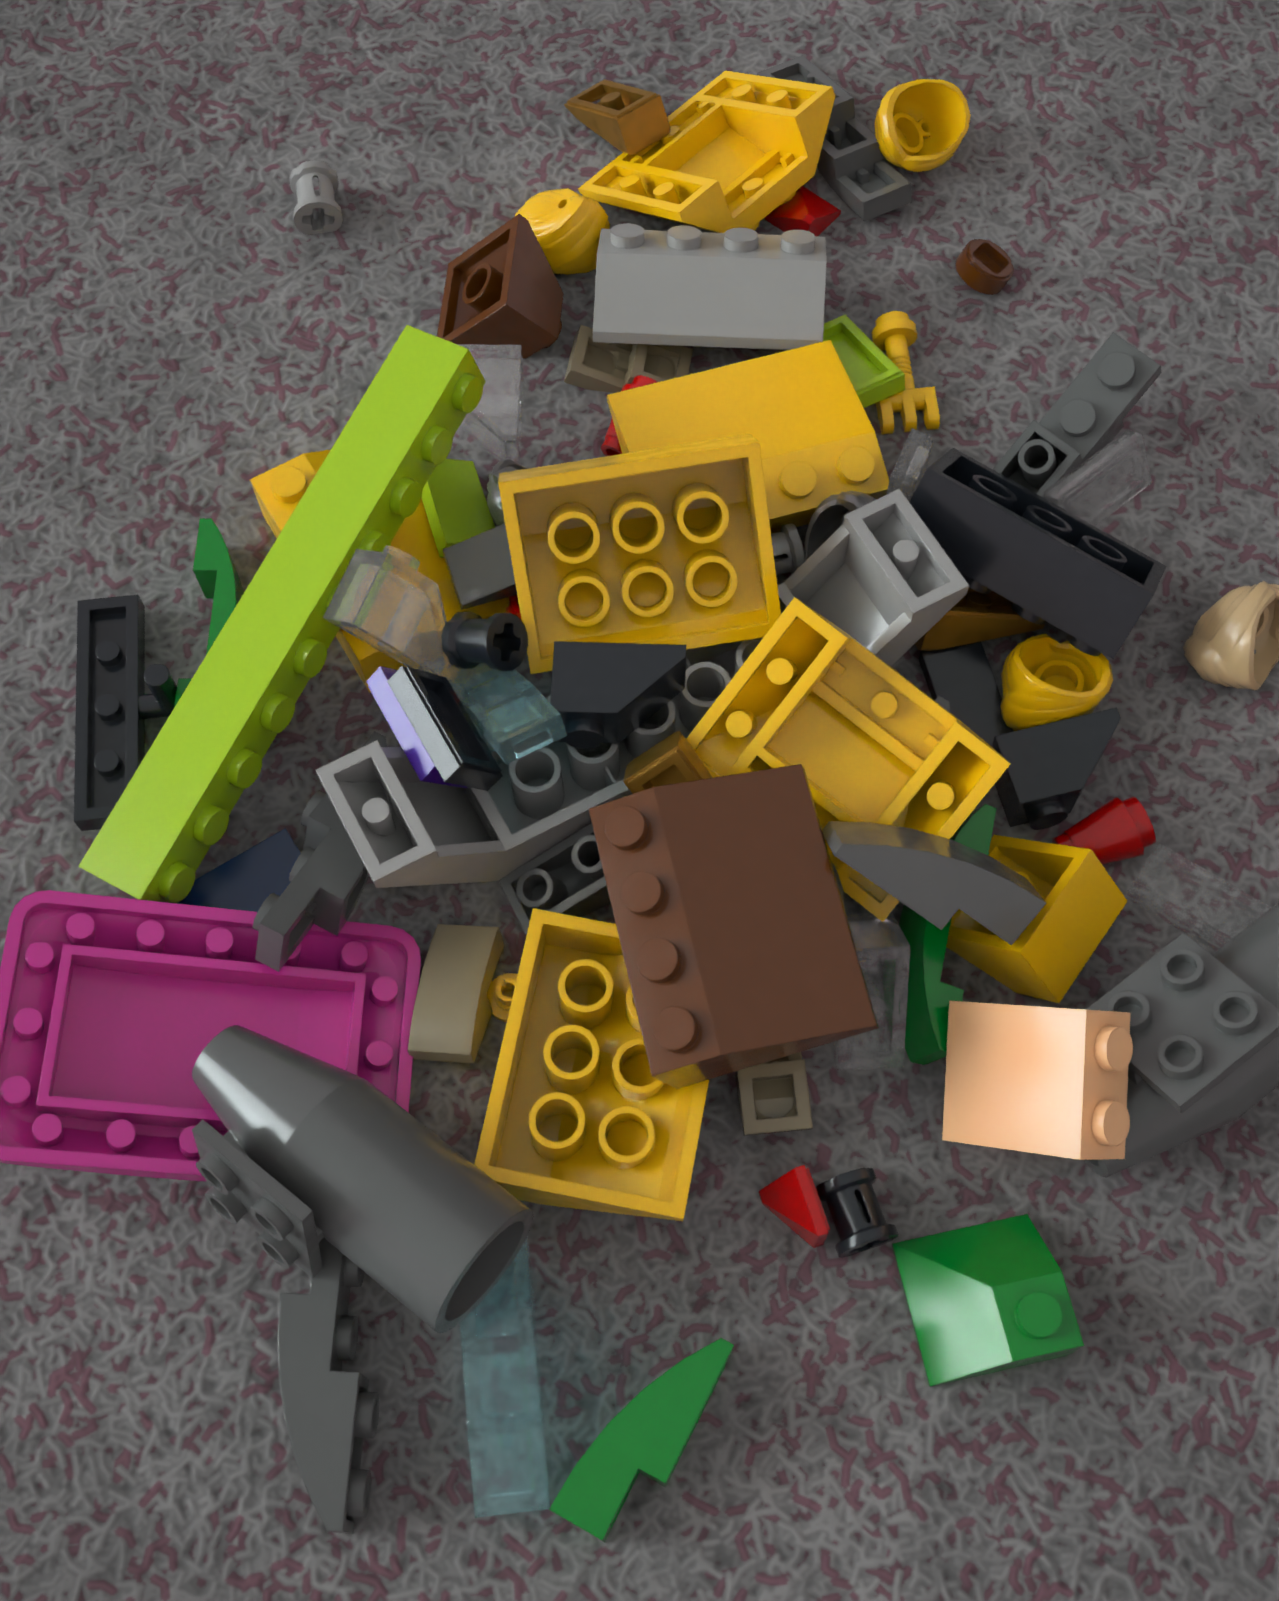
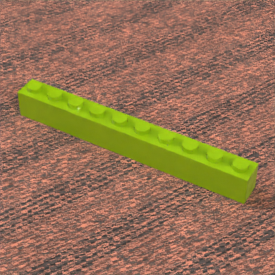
M405 326L78 867L139 900L178 903L188 895L195 882L196 870L211 845L217 843L224 835L228 827L231 811L244 789L250 787L257 779L262 768V759L273 740L292 720L295 703L310 678L316 676L324 666L327 658V649L342 624L348 622L354 615L358 607L359 595L374 570L379 569L386 561L390 552L391 541L404 519L412 515L418 507L424 485L436 465L441 464L447 458L456 431L467 413H471L479 404L486 381L469 349L412 326Z

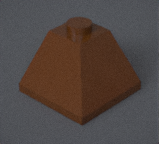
M520 214L516 215L448 263L437 337L469 349L472 356L526 359L539 350L548 348L558 339L562 328L561 312L564 293L525 217Z

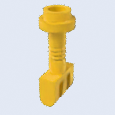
M891 311L882 314L875 321V327L871 332L872 340L880 350H886V356L905 374V390L876 403L881 434L894 433L895 420L893 413L897 412L901 414L904 432L916 431L917 410H923V420L927 430L939 429L940 414L935 386L915 388L908 347L915 343L918 338L916 324L909 319L907 313L902 311Z

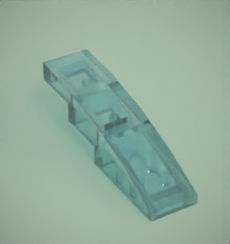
M480 663L473 669H459L449 665L432 673L448 679L490 752L496 751L506 765L567 736L561 714L516 669L512 671H496L489 668L487 664Z
M527 1235L518 1254L498 1283L482 1302L460 1322L475 1518L545 1510L551 1506L544 1436L545 1419L537 1348V1323Z

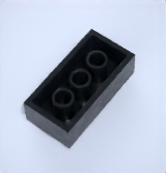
M952 448L927 468L910 500L912 507L969 584V588L984 594H989L991 591L996 592L1013 602L1012 609L1019 616L1038 625H1044L1047 621L1068 633L1066 639L1075 648L1092 656H1099L1100 653H1103L1114 659L1152 599L1166 569V566L955 448Z

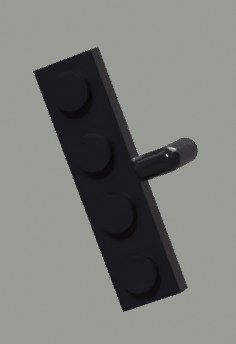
M138 594L78 600L74 822L81 831L102 828L144 759L145 719L169 717L175 706L177 685L168 668L163 664L157 663L150 665L145 670V606ZM145 682L148 685L151 694H145Z

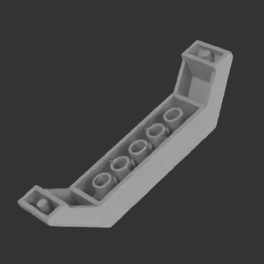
M897 489L845 514L843 524L785 582L778 585L781 614L792 599L796 597L852 636L889 666H892L967 594L969 584L902 491ZM763 638L687 649L685 689L619 744L603 743L595 748L582 749L572 747L566 742H553L550 718L551 696L479 730L478 732L502 770L501 773L503 775L488 791L420 781L402 747H381L378 740L315 771L376 888L499 881L515 869L592 823L589 813L590 808L631 795L632 792L623 782L627 764L676 731L680 730L683 736L687 738Z

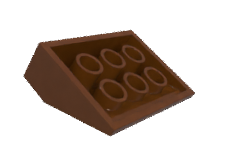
M802 764L656 786L589 809L652 1077L679 1089L879 1028L806 772Z

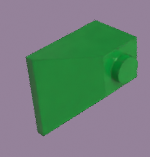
M1028 1214L892 1243L929 1387L1065 1357L1084 1346L1062 1270Z

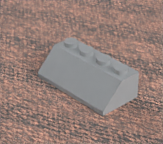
M631 223L618 224L611 229L601 228L596 260L593 342L791 350L823 342L827 264L826 237H818L805 230H789L782 235L758 234L749 228H732L725 233L701 232L696 227L686 225L675 226L668 231L644 230L643 227Z

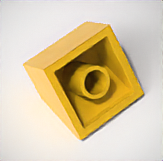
M993 835L988 856L1025 877L1046 901V905L1012 945L958 909L951 919L946 947L1016 993L1060 1003L1128 901L1091 849Z

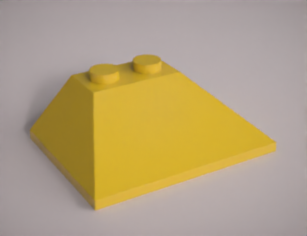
M724 71L667 117L670 124V133L635 155L623 152L580 186L578 190L583 196L592 198L600 203L707 231L725 233L732 228H749L755 231L761 220L779 205L791 200L795 196L796 191L815 176L835 100L833 87Z
M796 597L792 599L686 738L712 778L802 764L806 772L822 830L829 821L871 822L912 828L950 839L1011 764L956 716L852 636ZM826 842L831 862L837 870L843 891L883 922L900 901L834 856Z

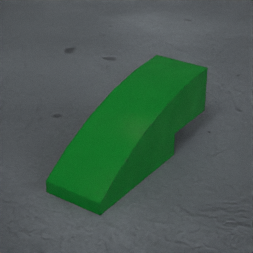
M720 1338L684 1358L645 1387L606 1425L576 1463L549 1510L605 1543L639 1473L666 1487L732 1355L734 1344Z

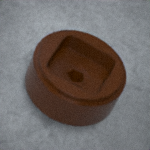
M974 239L968 242L955 263L956 270L962 280L974 290L987 295L998 294L1014 273L1013 264L1008 254L995 243L984 239Z

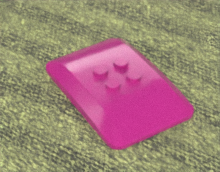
M53 890L36 891L23 897L14 906L9 918L0 966V1162L62 1170L207 1182L196 1167V1162L200 1160L192 1129L203 1119L223 1136L228 1130L193 1081L192 1071L197 1058L207 1044L221 1031L233 1025H240L368 1080L409 1113L413 1056L408 1053V1043L420 979L421 956L419 946L415 939L405 930L393 926L346 921L338 936L314 924L278 972L255 959L259 931L253 929V922L257 914L254 911Z

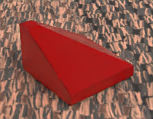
M802 186L796 191L795 196L791 200L779 205L765 217V220L783 232L805 230L813 233L815 236H819L841 214V210Z
M805 1165L796 1167L758 1191L762 1204L810 1246L816 1248L824 1245L830 1227L809 1168L806 1169Z

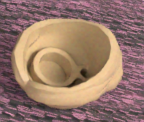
M1262 581L1257 585L1233 589L1200 617L1194 627L1193 634L1185 642L1183 649L1186 659L1202 679L1213 684H1221L1225 687L1258 690L1272 668L1279 661V585L1268 584Z

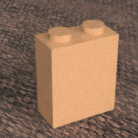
M949 1001L942 1140L1078 1160L1125 1159V1142L1130 1128L1127 1091L1128 1066L1133 1054V1043L1130 1035L1131 1013Z

